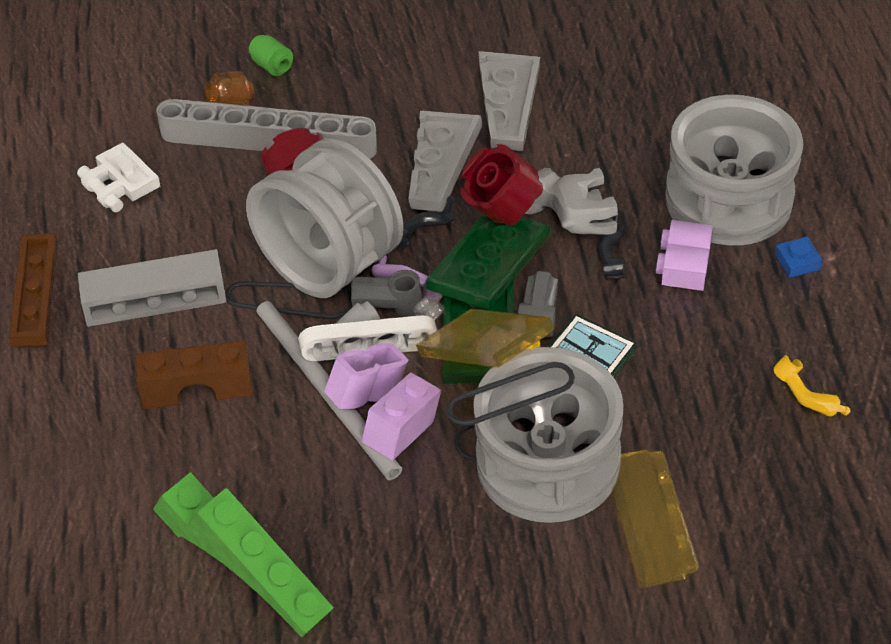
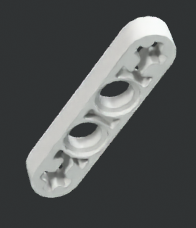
M421 315L312 326L300 333L298 341L302 356L306 360L324 361L336 359L339 354L350 350L366 351L370 346L380 343L394 344L401 352L421 351L434 346L439 339V333L435 321L429 316ZM385 334H394L392 337L388 339H379L381 336ZM359 337L354 342L344 343L348 338Z

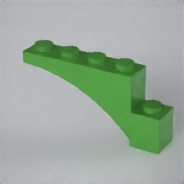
M190 472L165 492L153 508L178 538L183 537L233 571L269 603L301 638L334 608L227 488L213 498Z

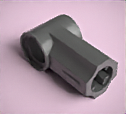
M412 270L397 271L390 278L355 277L352 280V306L356 303L361 305L368 301L373 307L393 308L396 314L404 317L416 315L423 308L420 277Z
M537 271L533 276H528L524 303H520L518 309L517 335L553 338L558 279L552 277L549 272Z

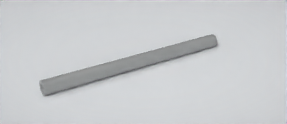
M269 301L261 303L256 312L385 478L387 480L397 478L402 472V467L395 459L392 461L362 443L366 425L365 420L355 408L340 409L324 392L330 376L318 361H309L302 356L298 336L273 304Z

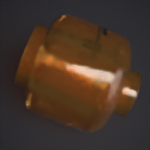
M241 71L216 72L212 75L210 81H207L205 84V98L207 102L248 106L249 101L254 98V86Z

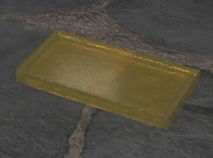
M470 309L417 343L416 347L420 356L499 368L551 333L555 328L550 317Z

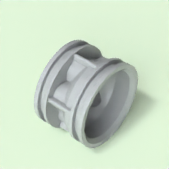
M719 95L702 99L688 106L679 114L671 131L670 169L667 174L665 202L673 220L713 225L711 243L721 245L757 243L780 231L789 220L795 195L794 178L800 167L803 150V137L797 123L787 112L778 106L751 96ZM754 169H760L765 173L753 176L749 172Z
M326 138L317 141L297 156L292 170H280L271 173L264 180L255 184L247 195L246 211L249 225L265 257L289 283H292L300 291L317 298H328L335 295L352 282L355 276L394 250L399 245L403 236L401 209L387 179L366 155L354 146L338 139Z
M555 347L528 349L504 358L485 374L478 388L546 363L561 362L573 370L575 379L570 389L475 424L477 436V473L487 495L499 507L512 515L530 521L545 523L572 520L600 506L611 494L618 481L621 462L620 436L624 406L621 390L616 380L605 367L587 355ZM549 368L476 394L474 398V418L560 388L568 382V373L561 368ZM560 413L576 419L570 425L563 427L553 421L552 418ZM520 418H526L534 423V427L529 432H523L516 429L511 423ZM591 444L577 453L573 452L578 445Z

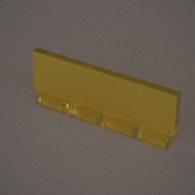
M648 449L621 454L619 476L612 489L639 588L686 579V574L693 573L699 569L693 544L689 541L690 535L682 510L679 509L680 503L674 483L670 479L671 474L664 452L655 451L649 453Z

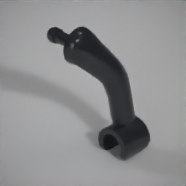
M453 196L447 197V203L442 212L429 211L419 213L403 223V236L396 248L403 250L408 247L412 240L411 232L425 226L444 225L454 221L456 216L451 212L455 198Z
M619 208L618 215L613 216V221L617 223L616 232L602 235L598 244V251L603 261L605 279L625 278L623 273L625 260L623 257L615 258L612 252L613 246L626 232V226L619 224Z

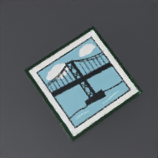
M575 314L548 347L569 349L587 355L605 367L615 379L636 353L637 342Z

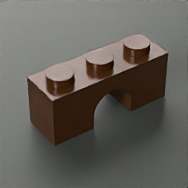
M246 340L135 354L136 378L143 410L180 405L179 392L186 386L193 384H204L211 387L215 392L216 400L253 396Z

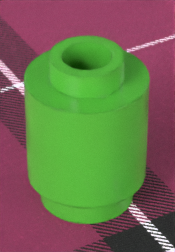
M258 35L249 45V54L252 60L273 76L284 74L292 65V51L272 36Z

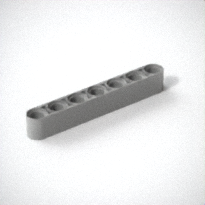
M178 99L165 100L156 109L160 134L165 141L173 143L263 151L265 147L268 150L274 144L273 138L291 129L306 128L309 129L311 134L317 135L318 132L324 139L333 138L344 141L357 148L369 159L377 153L376 125L373 120L367 117Z

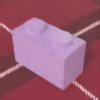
M410 372L369 409L362 443L393 461L434 422L441 389Z

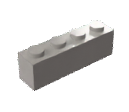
M217 249L78 273L80 299L87 327L227 303Z

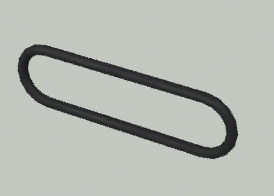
M550 362L453 397L448 402L446 408L447 416L457 425L469 426L563 393L574 384L575 376L573 370L564 363ZM549 368H561L569 376L568 382L560 388L473 419L461 420L452 413L453 405L462 399Z

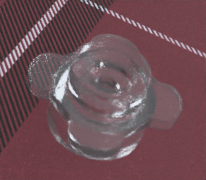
M439 293L433 299L426 295L413 308V311L416 313L415 316H429L435 320L445 309L439 302L443 295Z

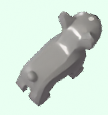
M544 168L538 171L539 181L543 184V191L525 214H535L542 211L545 207H550L557 213L562 223V228L571 233L608 235L616 232L617 223L610 218L618 215V207L614 197H607L603 200L599 189L588 192V188L604 184V175L600 168L593 169L589 174H572L559 177L551 168Z

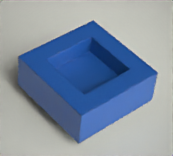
M808 237L776 244L775 256L789 278L821 270L823 260Z

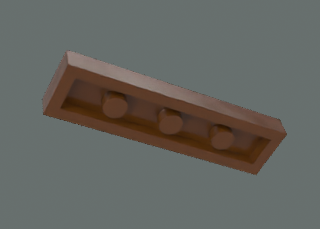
M55 233L21 235L9 331L11 347L47 345L58 245Z

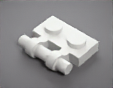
M124 143L96 156L97 167L90 170L89 167L82 166L77 172L81 178L82 185L88 191L95 192L97 200L103 207L110 208L113 212H119L123 208V202L119 199L121 196L126 195L133 202L160 187L159 177ZM111 179L113 181L111 184L106 186L103 183L104 181Z

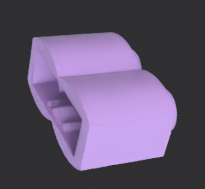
M672 220L670 230L663 229L660 249L666 250V254L659 253L656 274H663L661 285L704 290L713 225Z
M391 343L375 344L367 348L366 351L350 350L343 352L336 357L324 392L340 409L358 408L367 401L378 402L401 381L409 360Z

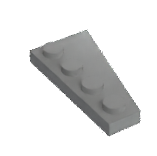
M479 51V67L490 146L495 148L498 147L496 144H503L512 150L523 151L540 69V57Z
M420 111V128H418L417 132L418 145L414 154L415 168L412 170L409 191L411 209L443 211L447 203V197L450 196L481 130V115Z

